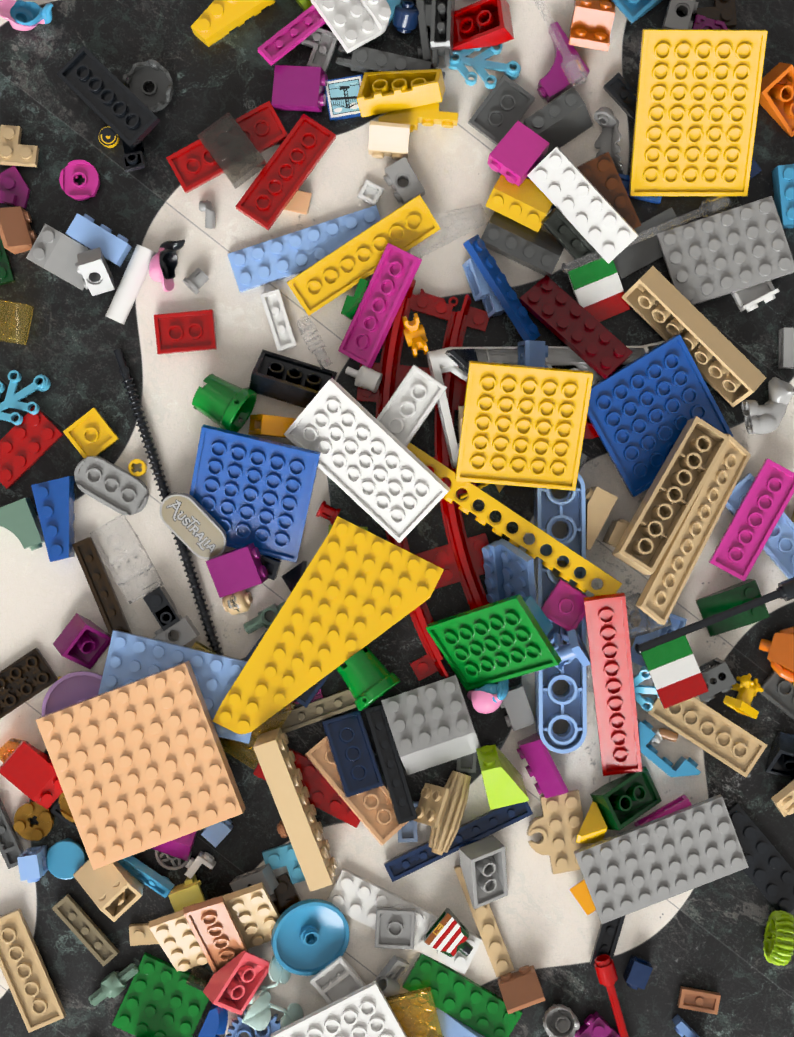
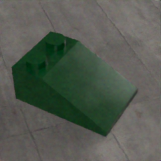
M747 579L745 582H740L695 601L702 618L705 619L762 595L756 580ZM762 604L709 625L706 628L709 636L712 637L753 624L770 617L766 605Z
M646 766L642 767V772L628 773L603 785L590 794L593 802L597 803L607 829L619 831L662 801Z

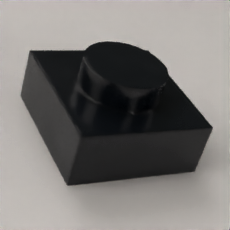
M262 555L260 561L267 570V578L275 580L282 561Z

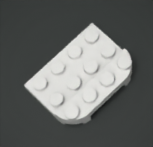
M310 0L347 53L382 35L389 24L391 10L386 0Z

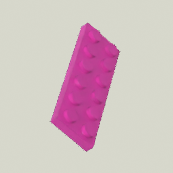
M390 243L387 244L339 347V352L368 368H372L422 259Z
M768 458L765 459L711 556L709 563L745 582L794 494L793 472Z

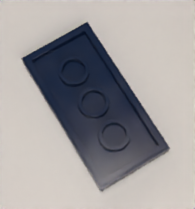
M360 711L323 721L322 725L345 797L348 798L384 786Z

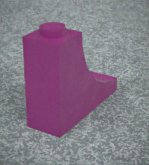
M555 22L549 28V34L555 49L554 63L550 71L539 80L537 86L538 94L542 99L545 98L548 103L585 79L590 72L574 46L569 45V39L558 22Z

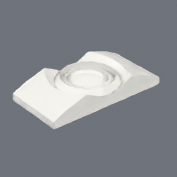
M339 956L310 979V983L328 1004L366 986L355 969L342 956Z

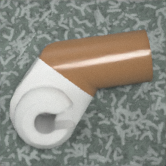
M660 728L654 731L655 735L650 740V744L652 746H659V743L664 739L676 742L678 733Z

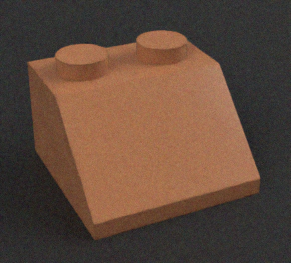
M21 206L0 208V236L5 249L15 255L31 250L37 239L36 232L30 226V223H32L30 213Z
M529 965L523 966L517 972L507 973L497 979L508 1014L545 1001L542 986L534 965L530 967Z

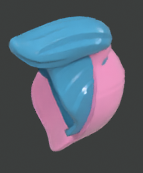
M1 0L0 17L8 20L12 28L19 31H28L35 28L38 24H48L52 21L53 4L47 3L41 8L35 2Z
M509 680L500 681L498 684H486L479 689L475 688L474 691H468L467 697L472 701L473 708L478 713L483 714L496 711L508 694Z

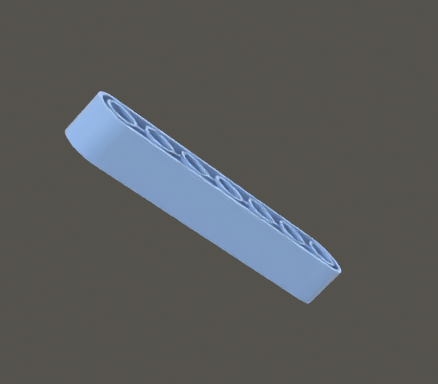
M578 473L576 490H567L566 495L561 499L555 498L552 495L551 489L534 487V525L586 559L585 483L581 475ZM557 521H562L567 526V533L562 538H556L552 534V526ZM548 544L542 545L540 548L541 554L545 556L550 555L552 547ZM562 555L557 559V561H564L566 565L569 563L567 556ZM539 557L534 559L536 603L540 608L559 579H562L586 595V593L575 587L577 585L575 581L570 579L568 582L562 577H555L550 569L542 565V559ZM577 567L574 570V575L577 578H582L586 574V570L583 567ZM584 616L576 628V632L586 646V618ZM549 619L554 626L547 635L552 645L555 643L553 637L555 632L560 634L562 640L566 641L567 644L570 643L567 630ZM578 658L570 659L567 664L563 665L561 671L555 666L535 671L536 731L543 744L549 750L560 754L570 753L578 749L584 742L587 734V666L583 667ZM557 680H565L568 683V690L562 695H557L553 692V684ZM559 719L568 721V729L563 734H557L553 731V724Z

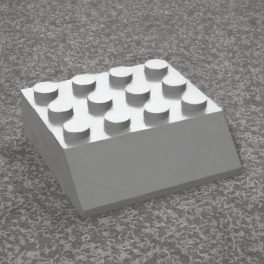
M456 675L381 700L407 775L475 753L476 749L481 748Z

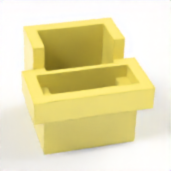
M195 874L191 879L187 877L184 883L175 886L168 895L174 912L183 910L184 907L206 901L200 888L202 883L200 880H197Z

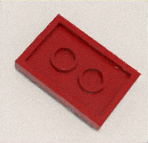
M212 309L154 315L158 355L217 349L214 312Z

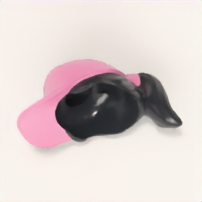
M185 240L162 243L158 253L150 260L149 275L154 281L161 282L166 292L174 289L173 278L176 276L175 268L178 262L176 251L184 246Z

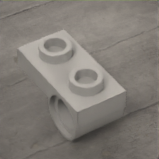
M394 955L375 980L384 996L395 998L400 991L398 980L410 966L407 960Z

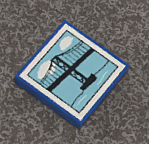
M362 74L328 80L327 86H324L330 121L361 116L357 96L363 79Z

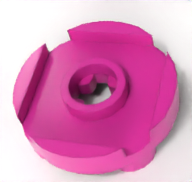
M73 160L62 169L59 182L66 195L74 200L83 201L96 196L100 186V176L96 168L89 162ZM79 175H82V178L85 179L82 185L75 182Z

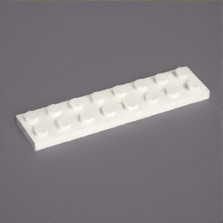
M344 868L327 899L328 902L338 907L343 914L375 930L377 907L416 909L414 950L464 975L482 941L481 937L469 931V937L466 941L473 946L471 953L465 956L458 950L453 957L447 956L424 942V935L440 916Z

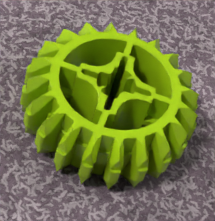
M775 910L770 914L766 922L763 935L764 956L766 961L773 963V965L785 966L794 955V916L786 911Z

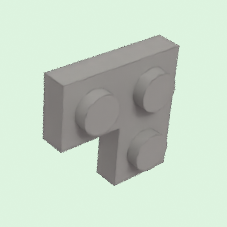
M319 28L300 43L313 48L307 66L322 67L326 74L338 42L333 32Z

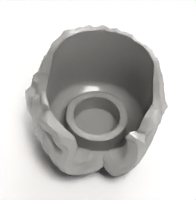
M553 1004V1006L546 1010L542 1018L543 1027L549 1037H574L575 1031L580 1028V1022L571 1008L562 1004Z

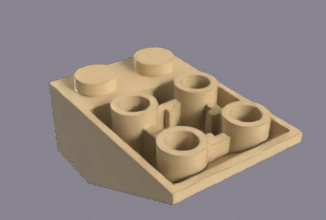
M88 859L73 874L97 907L113 922L143 895V884L117 861L93 870Z

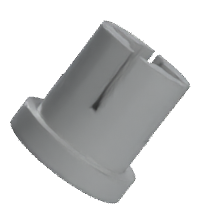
M197 268L188 278L185 277L183 282L192 292L198 294L200 292L199 289L209 278L201 269Z

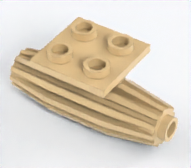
M452 771L444 787L425 783L421 791L418 807L415 809L418 819L413 821L431 826L428 846L432 848L431 852L443 855V852L447 853L458 833L468 801L471 776Z

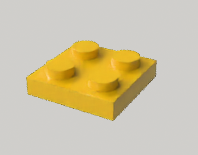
M94 407L63 431L83 458L98 456L119 439Z

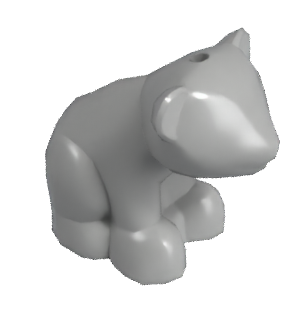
M773 377L768 382L769 401L763 405H758L756 400L741 401L744 423L748 434H767L777 429L785 415L787 405L794 395V387L790 383Z

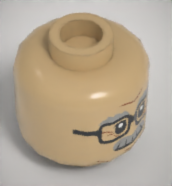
M246 589L222 598L225 611L231 615L249 611L251 603H253L252 595Z

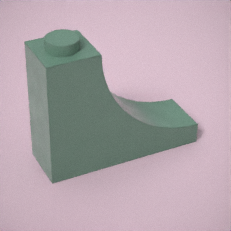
M23 498L0 507V526L11 531L19 539L24 549L31 548V551L43 547L42 543L45 540L41 524L30 498Z

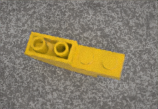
M432 103L388 112L379 117L378 122L410 124L411 133L413 130H418V123H422L423 126L441 124L444 128H453V126H457L458 113L439 111V103Z

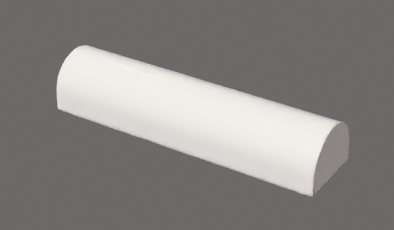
M137 244L107 310L106 317L123 325L125 324L149 270L150 260L156 254L155 252Z

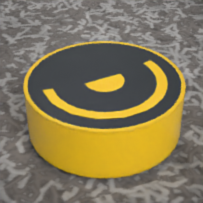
M104 127L100 130L98 137L103 146L113 148L118 144L119 136L110 127Z

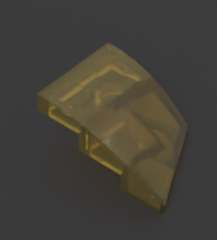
M0 300V341L21 345L27 344L33 306Z

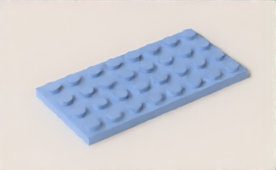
M113 630L98 695L190 661L213 721L223 699L248 661ZM213 722L218 737L247 744L250 743L252 732L237 734Z

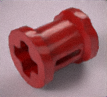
M323 501L316 516L329 520L330 524L333 525L341 509H335L327 505L326 501Z

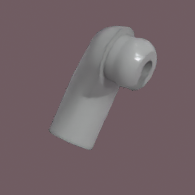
M208 200L200 201L199 210L201 212L205 211V228H215V211L212 203Z

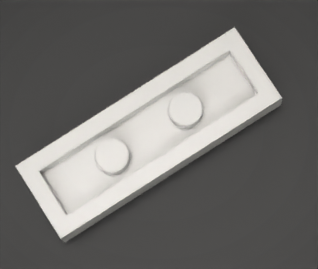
M277 289L261 294V300L278 352L297 346L280 290Z

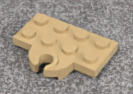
M570 790L565 794L545 798L544 795L540 796L542 816L535 817L529 822L526 834L532 836L534 833L539 832L542 834V838L538 842L528 841L529 845L535 852L541 855H549L553 875L580 870L573 851L586 847L588 844L576 843L577 836L584 822L579 790Z

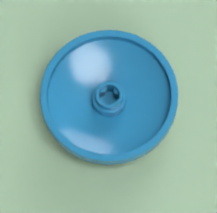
M307 899L297 902L287 908L274 925L271 936L274 955L279 964L293 974L302 976L316 975L339 956H343L349 942V926L341 910L328 901Z

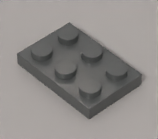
M504 74L469 120L468 124L498 145L514 124L520 121L535 101V97Z

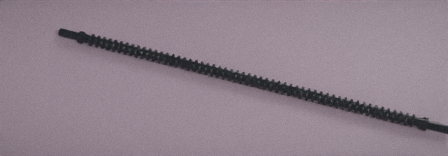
M116 349L114 353L120 368L119 372L123 377L122 383H125L124 389H127L126 394L129 395L127 399L131 401L129 405H132L131 410H134L133 416H136L134 421L138 422L136 426L139 427L138 432H141L140 437L143 438L141 442L145 444L143 448L147 450L145 453H148L147 459H150L149 464L152 465L150 469L154 471L152 475H155L156 486H159L157 491L161 492L159 496L162 497L161 502H163L165 497L171 492L168 491L169 486H166L167 481L164 480L166 476L162 474L164 470L160 468L162 467L159 464L160 459H157L159 454L155 453L157 449L153 447L155 443H152L153 438L150 437L151 432L148 431L150 427L146 426L148 422L145 421L146 416H143L144 411L141 410L143 406L139 404L141 400L137 398L139 394H136L137 389H134L136 384L132 383L134 379L130 376V368L127 367L122 349ZM175 535L173 539L177 541L175 545H178L179 556H182L180 561L184 562L182 566L185 567L184 572H187L186 577L189 578L187 582L191 584L189 588L193 590L191 591V593H194L193 599H196L194 604L198 605L196 609L200 611L198 615H201L200 620L203 621L201 625L205 626L203 631L207 632L205 636H208L207 642H210L209 647L212 648L210 652L223 655L224 653L220 651L222 647H219L220 642H217L219 637L215 636L217 631L213 630L215 626H212L213 620H210L211 615L208 614L210 610L206 609L208 604H205L206 599H203L204 593H201L203 589L199 587L201 583L197 581L199 577H196L197 572H194L196 567L192 566L194 562L190 560L192 556H189L190 551L187 550L188 547Z

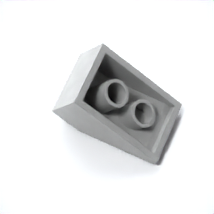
M45 224L26 259L82 291L85 287L82 281L84 277L82 274H78L75 263L78 262L77 254L89 251L90 249Z
M491 835L459 848L460 866L474 909L508 895L505 846Z

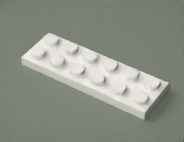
M558 146L527 175L608 264L639 236Z

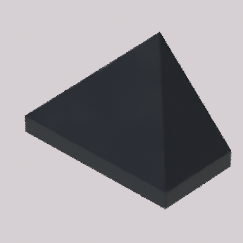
M475 349L447 350L445 353L467 374L469 361L478 362Z
M302 561L282 576L291 592L305 572L308 561Z

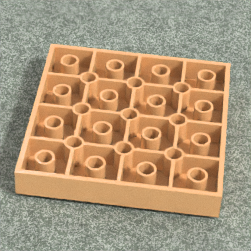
M190 661L49 713L36 720L93 870L243 814L246 809Z

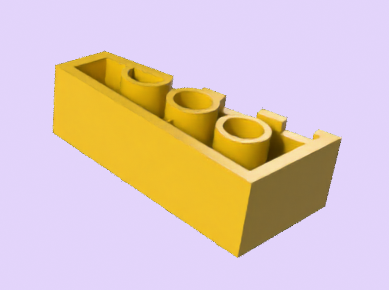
M214 0L191 25V29L196 37L207 47H210L228 35L231 30L237 26L240 27L246 20L258 15L267 6L274 4L275 0Z
M442 69L364 72L357 96L361 116L367 117L442 102L445 92Z

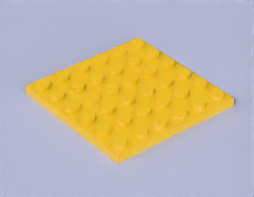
M469 361L455 480L575 491L593 372Z

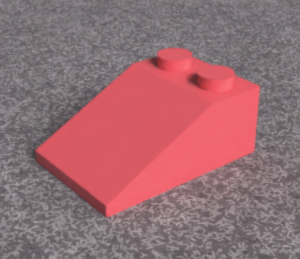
M244 950L213 974L202 992L212 1004L242 1015L268 974L270 961Z

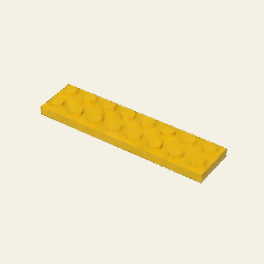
M417 195L287 281V284L309 316L358 284L360 278L365 279L372 275L388 243L408 251L441 228L421 196Z

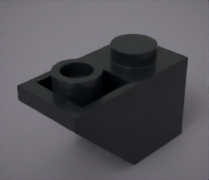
M164 586L155 589L143 597L163 631L181 621L175 604Z

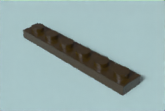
M92 537L72 544L110 637H112L113 630L131 633Z

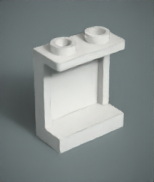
M770 280L733 292L731 295L740 312L744 310L750 312L758 308L757 303L763 300L767 303L775 299L774 294L780 291L778 288H774Z

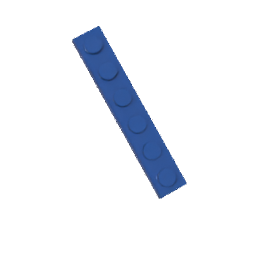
M477 234L463 243L523 341H534L540 336L537 326L530 319L526 308L520 303L516 292L510 287L506 276L500 271L494 257L490 255L484 241Z

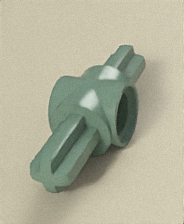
M286 601L279 605L273 604L258 612L257 617L244 623L245 631L250 634L263 626L268 628L273 621L267 620L266 612L273 611L277 616Z
M131 963L121 972L113 971L101 981L100 988L89 996L90 1004L96 1006L106 997L115 998L127 987V981L139 972L137 965Z

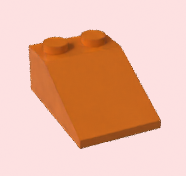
M779 62L762 78L759 103L789 137L794 136V67L792 64Z

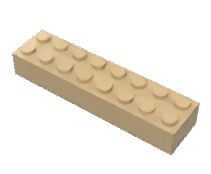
M654 266L622 296L665 341L677 334L681 335L702 377L732 407L754 393L766 379L761 371Z
M697 416L687 421L612 553L613 556L643 575L654 573L730 437Z
M281 728L259 734L253 748L311 892L333 884L337 863L335 858L331 857L329 853L330 845L328 840L323 838L322 824L320 821L317 822L315 806L310 804L308 799L310 797L309 791L306 786L303 787L301 781L303 779L302 773L299 768L296 769L294 764L296 759L293 751H289L287 746L289 743L288 737L285 732L282 733Z

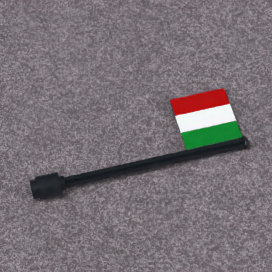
M794 577L778 583L776 591L642 644H635V651L643 658L663 709L709 691L686 635L780 598L785 601L794 599Z

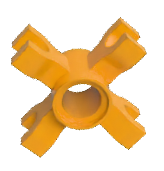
M414 313V320L408 321L406 316L403 317L405 328L403 331L408 347L411 346L412 355L416 358L418 350H423L424 355L429 350L423 324L419 325L418 314Z

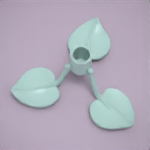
M275 955L272 957L268 969L270 979L275 982L267 986L262 985L261 989L256 991L249 1002L251 1005L242 1019L243 1023L258 1031H262L268 1026L271 1019L270 1008L284 1013L280 1020L281 1028L303 1018V1010L297 1003H291L287 1010L269 1003L271 995L267 989L278 986L279 982L286 984L291 976V972L279 964Z

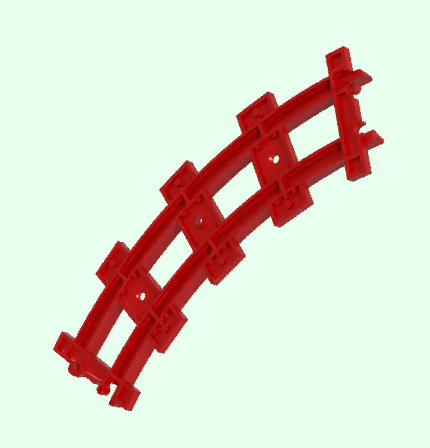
M413 279L383 342L380 363H374L371 368L383 374L377 392L374 393L360 387L357 390V401L376 403V419L412 368V366L400 365L405 337L403 317L406 316L408 320L410 310L448 321L442 349L462 347L467 327L485 332L489 321L487 311L470 307L471 298L468 294L465 296L461 311L454 312L452 309L458 304L456 297L449 298L447 304L444 298L427 294L423 289H421L418 295H414L412 293L416 280ZM418 367L431 376L429 368ZM452 372L442 373L444 385L447 387L445 391L454 427V410H458V406H464L467 382ZM436 403L434 406L435 457L433 458L456 473V468L453 469L450 463ZM428 466V468L434 473V469L431 466ZM448 477L442 479L448 487L451 486V480ZM470 482L477 487V483ZM464 488L459 489L457 497L459 498L458 494L466 493L467 490ZM442 498L440 500V507L448 544L415 555L444 569L435 589L460 582L471 610L490 604L487 601L479 578L480 575L485 574L482 548L489 545L486 533L467 538L462 512L458 509L460 505L455 501L449 503ZM385 530L387 541L410 552L407 536L398 543ZM425 601L409 614L427 654L411 662L410 666L418 681L439 671L442 677L448 678V673L441 661L444 656L426 630L427 625L434 621Z

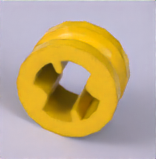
M134 459L129 463L128 470L131 475L140 477L146 473L147 464L143 460ZM141 463L142 467L140 468H142V471L134 472L133 469L135 468H133V465Z

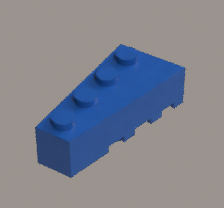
M74 476L31 485L50 562L74 557V548L72 546L75 543Z

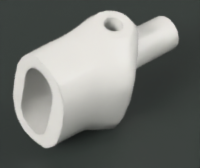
M364 365L359 370L348 366L345 374L355 378V386L374 393L377 392L383 377L382 373Z

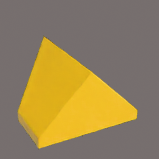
M592 801L576 839L578 844L596 843L604 839L607 825L596 802Z

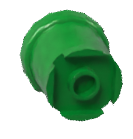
M214 374L208 375L203 380L207 384L203 388L199 386L192 401L193 408L219 425L221 429L239 432L252 413L257 394L251 389H242Z
M368 646L347 659L345 665L339 666L336 669L355 698L354 703L359 711L367 708L400 682V679L394 673H390Z

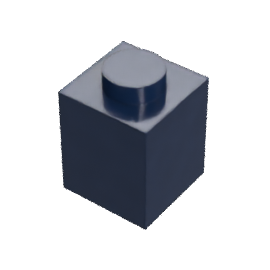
M631 955L623 975L627 986L638 990V988L645 990L653 969L649 961Z

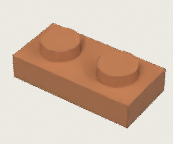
M681 986L677 1005L682 1009L717 1015L721 995L717 992Z

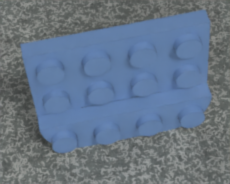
M505 539L494 541L483 547V567L488 592L486 595L487 601L493 603L520 594L522 598L531 595L536 601L533 558Z

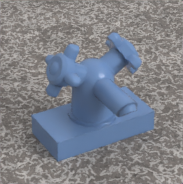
M575 629L567 631L570 643L565 645L563 644L562 636L556 632L553 633L555 645L552 646L562 660L559 665L555 666L559 671L563 669L564 664H567L573 658H578L583 667L591 665L587 647Z

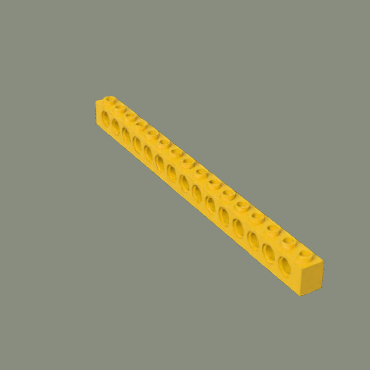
M412 443L408 444L407 448L427 467L431 466L436 476L441 480L445 477L451 480L450 491L443 499L449 503L455 501L460 505L458 509L467 515L469 512L476 515V521L484 526L488 523L493 527L491 531L500 537L503 534L510 538L508 542L517 548L521 545L527 549L525 553L533 559L536 557L542 559V565L551 571L553 568L560 571L559 576L569 582L570 579L577 583L575 587L584 593L588 590L594 596L616 594L622 585L621 582L472 483L456 481V473ZM461 488L466 489L468 492L465 500H460L457 497V491ZM478 499L482 500L485 504L482 511H476L473 507L474 502ZM496 510L501 513V520L499 522H493L490 519L492 511ZM509 522L517 523L518 531L516 533H509L507 531V524ZM526 533H532L535 536L533 544L529 545L524 542L523 537ZM544 544L552 547V552L548 556L540 552V548ZM562 555L567 556L569 559V563L565 567L557 564L558 557ZM577 567H583L586 570V574L582 578H577L574 575V570ZM599 578L602 580L603 585L600 589L591 587L593 579Z

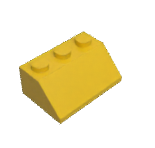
M501 174L485 206L539 232L543 226L541 222L549 214L553 203L531 179L526 178L520 186L508 182L505 176Z

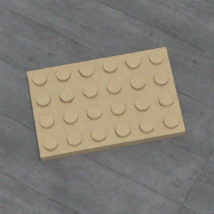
M262 882L223 895L247 949L271 941L272 931L280 914ZM183 910L149 921V929L177 972L187 971L208 963L184 916Z

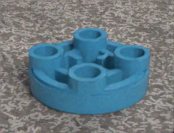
M71 838L56 842L49 849L46 856L48 870L55 877L64 880L74 878L73 874L87 861L84 848Z

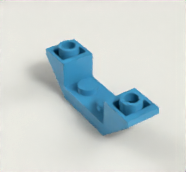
M637 718L640 752L670 777L700 774V771L696 768L698 764L690 757L686 760L681 756L675 765L671 767L673 763L665 756L661 759L656 755L659 752L650 744L646 746L655 735L652 731L653 726L645 719L641 722Z

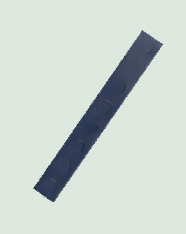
M528 802L494 809L461 825L447 853L443 852V855L431 852L432 848L428 847V841L385 862L384 866L392 882L458 851L461 847L479 841L532 815L533 812Z

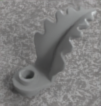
M601 107L594 114V119L602 127V132L594 144L596 149L600 148L596 157L609 152L617 172L623 174V169L621 168L623 165L619 162L621 157L617 154L621 151L620 146L617 144L621 139V134L618 130L619 121L613 115V111L610 108Z

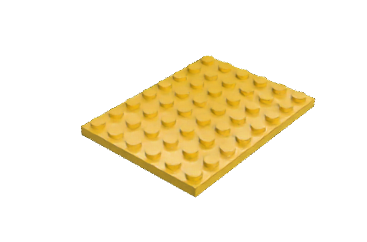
M643 29L629 183L630 196H748L767 30Z

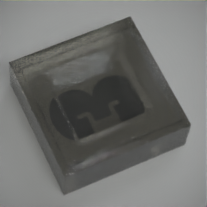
M195 966L186 984L203 991L212 971L201 966Z

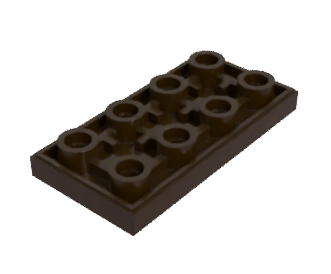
M38 648L33 649L0 672V719L58 680Z

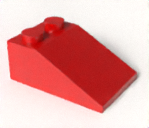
M480 0L454 11L453 51L497 46L514 39L510 7L506 0Z
M24 740L0 766L1 775L32 801L47 810L63 792L50 756Z

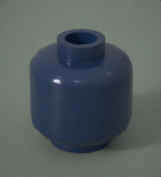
M403 1L402 4L395 6L393 25L397 31L411 33L412 30L417 28L419 10L414 6L413 2Z

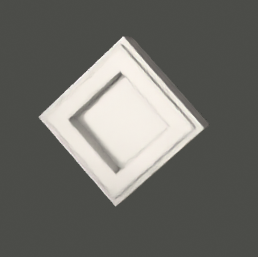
M366 179L357 197L375 206L384 188Z

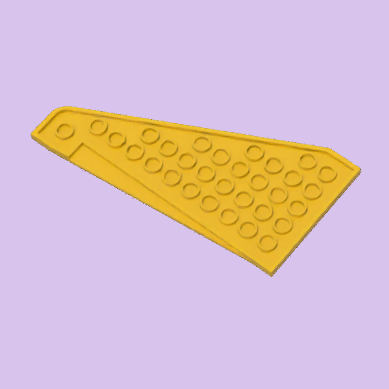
M337 516L326 539L223 699L212 722L237 734L252 732L428 600L444 569Z

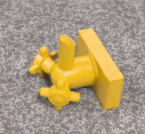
M750 673L741 677L737 676L736 679L740 681V684L732 685V690L738 691L737 697L733 698L726 695L723 703L742 715L757 719L759 712L751 707L753 697H756L758 692H763L764 688H761L757 678L753 681L751 680L752 676Z

